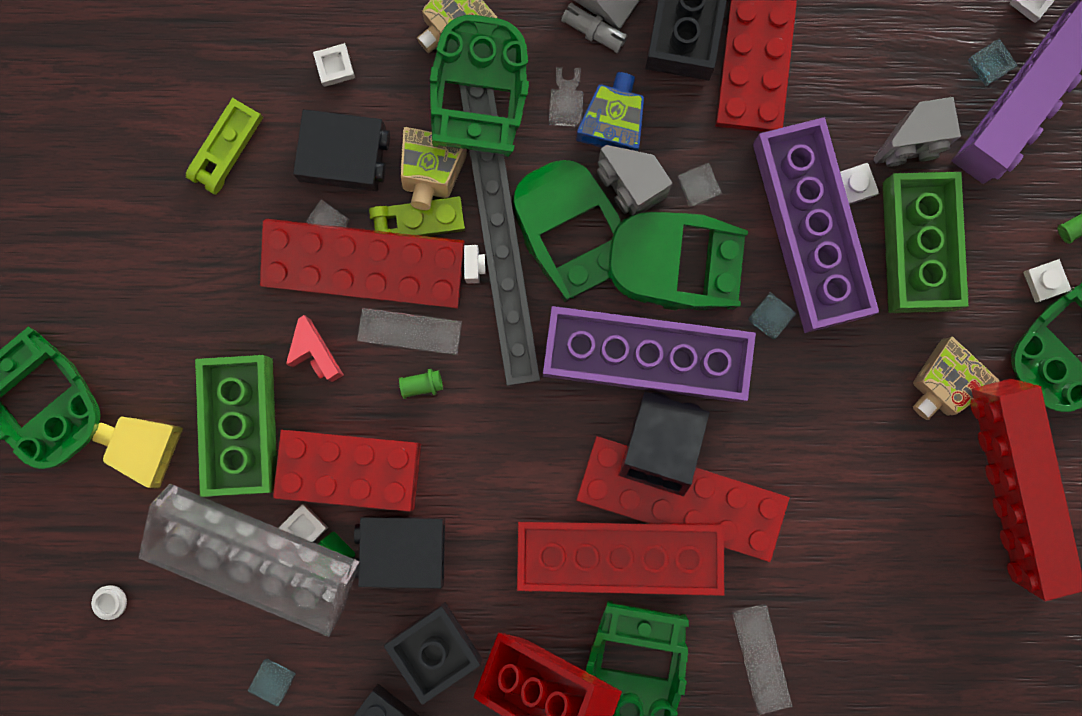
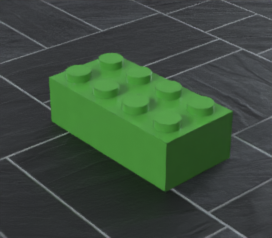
M893 173L882 182L889 313L955 312L968 307L962 173Z
M265 355L195 359L200 497L274 492L277 451L273 358Z

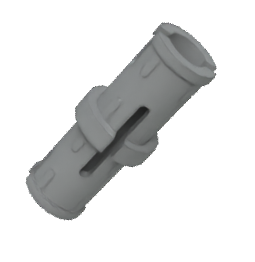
M572 2L568 5L569 10H565L561 22L585 34V39L589 41L594 39L613 50L616 54L620 52V47H623L628 37L626 33L624 34L603 22L604 18L599 15L594 17L575 6Z

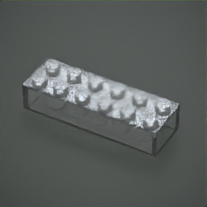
M169 484L149 506L139 559L328 637L344 611L360 562L172 484Z

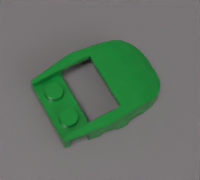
M479 15L459 16L450 21L442 31L436 49L433 67H431L430 108L433 147L440 145L498 153L509 157L514 150L515 134L520 126L525 99L528 95L529 81H527L526 74L528 55L525 39L513 24L503 19ZM451 83L510 92L507 118L442 109L444 84Z
M559 160L526 175L519 182L513 195L514 215L525 240L524 244L528 252L537 261L549 281L552 280L562 293L561 298L563 301L567 302L610 280L609 261L612 240L556 268L540 235L599 206L614 234L615 229L621 222L619 215L587 168L577 162Z
M644 212L631 215L620 222L612 237L609 261L611 279L615 287L628 298L643 303L650 302L661 305L663 309L709 310L713 307H727V310H734L741 305L739 292L745 236L748 235V230L700 214ZM684 226L710 230L703 295L677 291Z
M1082 283L1046 307L1015 344L1011 355L1012 368L1017 379L1041 386L1045 407L1060 412H1071L1082 408V362L1046 326L1071 302L1075 301L1082 308Z
M28 326L0 350V398L48 358L54 361L72 386L22 428L0 401V440H5L14 449L13 453L25 464L38 469L55 468L67 462L90 442L100 423V409L75 365L37 331Z
M607 601L591 646L586 672L622 691L613 716H677V707L681 696L685 695L687 684L685 677L688 647L685 640L686 627H689V620L686 614L680 613V615L614 604L613 601ZM606 641L672 652L668 678L602 668Z

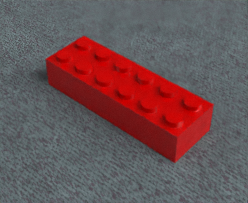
M1010 378L972 388L971 410L980 425L981 432L978 433V441L987 456L988 465H986L985 471L989 482L994 487L996 497L993 498V507L997 516L1001 518L1003 530L1000 531V538L1003 546L1009 553L1010 563L1007 564V568L1012 581L1045 602L1082 592V570L1041 386Z

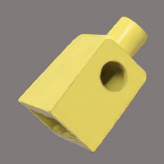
M121 416L115 427L99 423L98 429L93 436V441L107 446L103 457L104 463L145 487L160 488L183 428Z

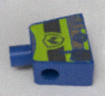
M618 72L616 73L613 87L605 85L597 87L578 127L576 141L601 148L605 145L638 151L644 97L632 93L635 82L634 76Z

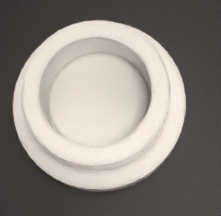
M108 585L101 587L92 597L91 605L93 612L103 620L118 618L123 614L127 606L125 593L117 586Z

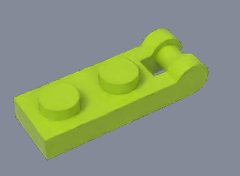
M232 98L188 167L186 178L194 183L199 181L205 185L207 191L216 195L222 189L225 178L262 121V115ZM209 161L216 165L212 174L205 170Z
M460 196L432 200L429 210L416 209L410 203L394 206H376L369 209L370 220H374V231L419 236H433L465 231ZM396 218L398 228L388 229L387 219Z

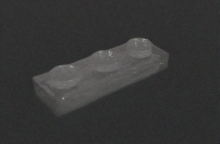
M362 308L357 341L458 355L462 321Z
M762 604L732 612L758 714L761 715L793 707L767 605Z

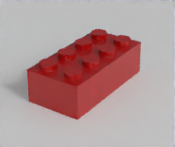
M281 430L273 498L413 511L415 509L421 443Z
M498 632L473 698L501 716H613L622 691L525 638Z

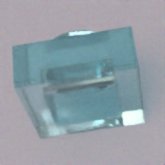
M1000 39L968 59L985 86L990 85L1018 66Z
M770 292L750 315L748 320L774 340L795 316L796 312Z
M266 658L263 660L248 692L278 707L282 703L296 673Z

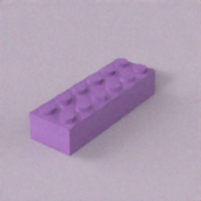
M1076 0L1065 9L952 159L953 163L980 183L984 184L992 178L998 180L1006 171L1011 172L1019 164L1024 156L1020 151L1026 144L1030 146L1043 131V128L1040 127L1041 123L1046 117L1051 119L1063 105V102L1059 99L1066 91L1070 93L1082 80V75L1079 74L1082 70V0Z
M825 117L760 133L754 141L753 147L804 333L864 319L879 313Z
M552 306L543 377L742 403L748 401L756 333Z

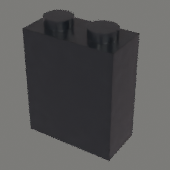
M303 109L293 175L299 182L377 192L378 183H383L385 179L386 164L382 162L383 150L389 149L390 131L386 130L382 119Z
M645 391L637 409L619 476L684 497L692 484L710 412L702 410L693 403H680L669 399L662 393H649Z
M360 517V524H355L354 543L360 544L359 558H354L353 577L359 578L358 587L442 588L444 586L445 517Z

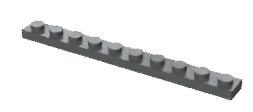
M459 85L463 112L498 116L493 89ZM470 150L507 386L538 382L540 377L504 154Z

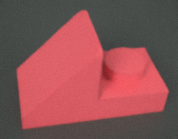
M303 315L298 318L286 364L290 367H295L313 356L314 359L310 363L318 377L321 379L325 376L327 380L333 382L344 374L311 319Z

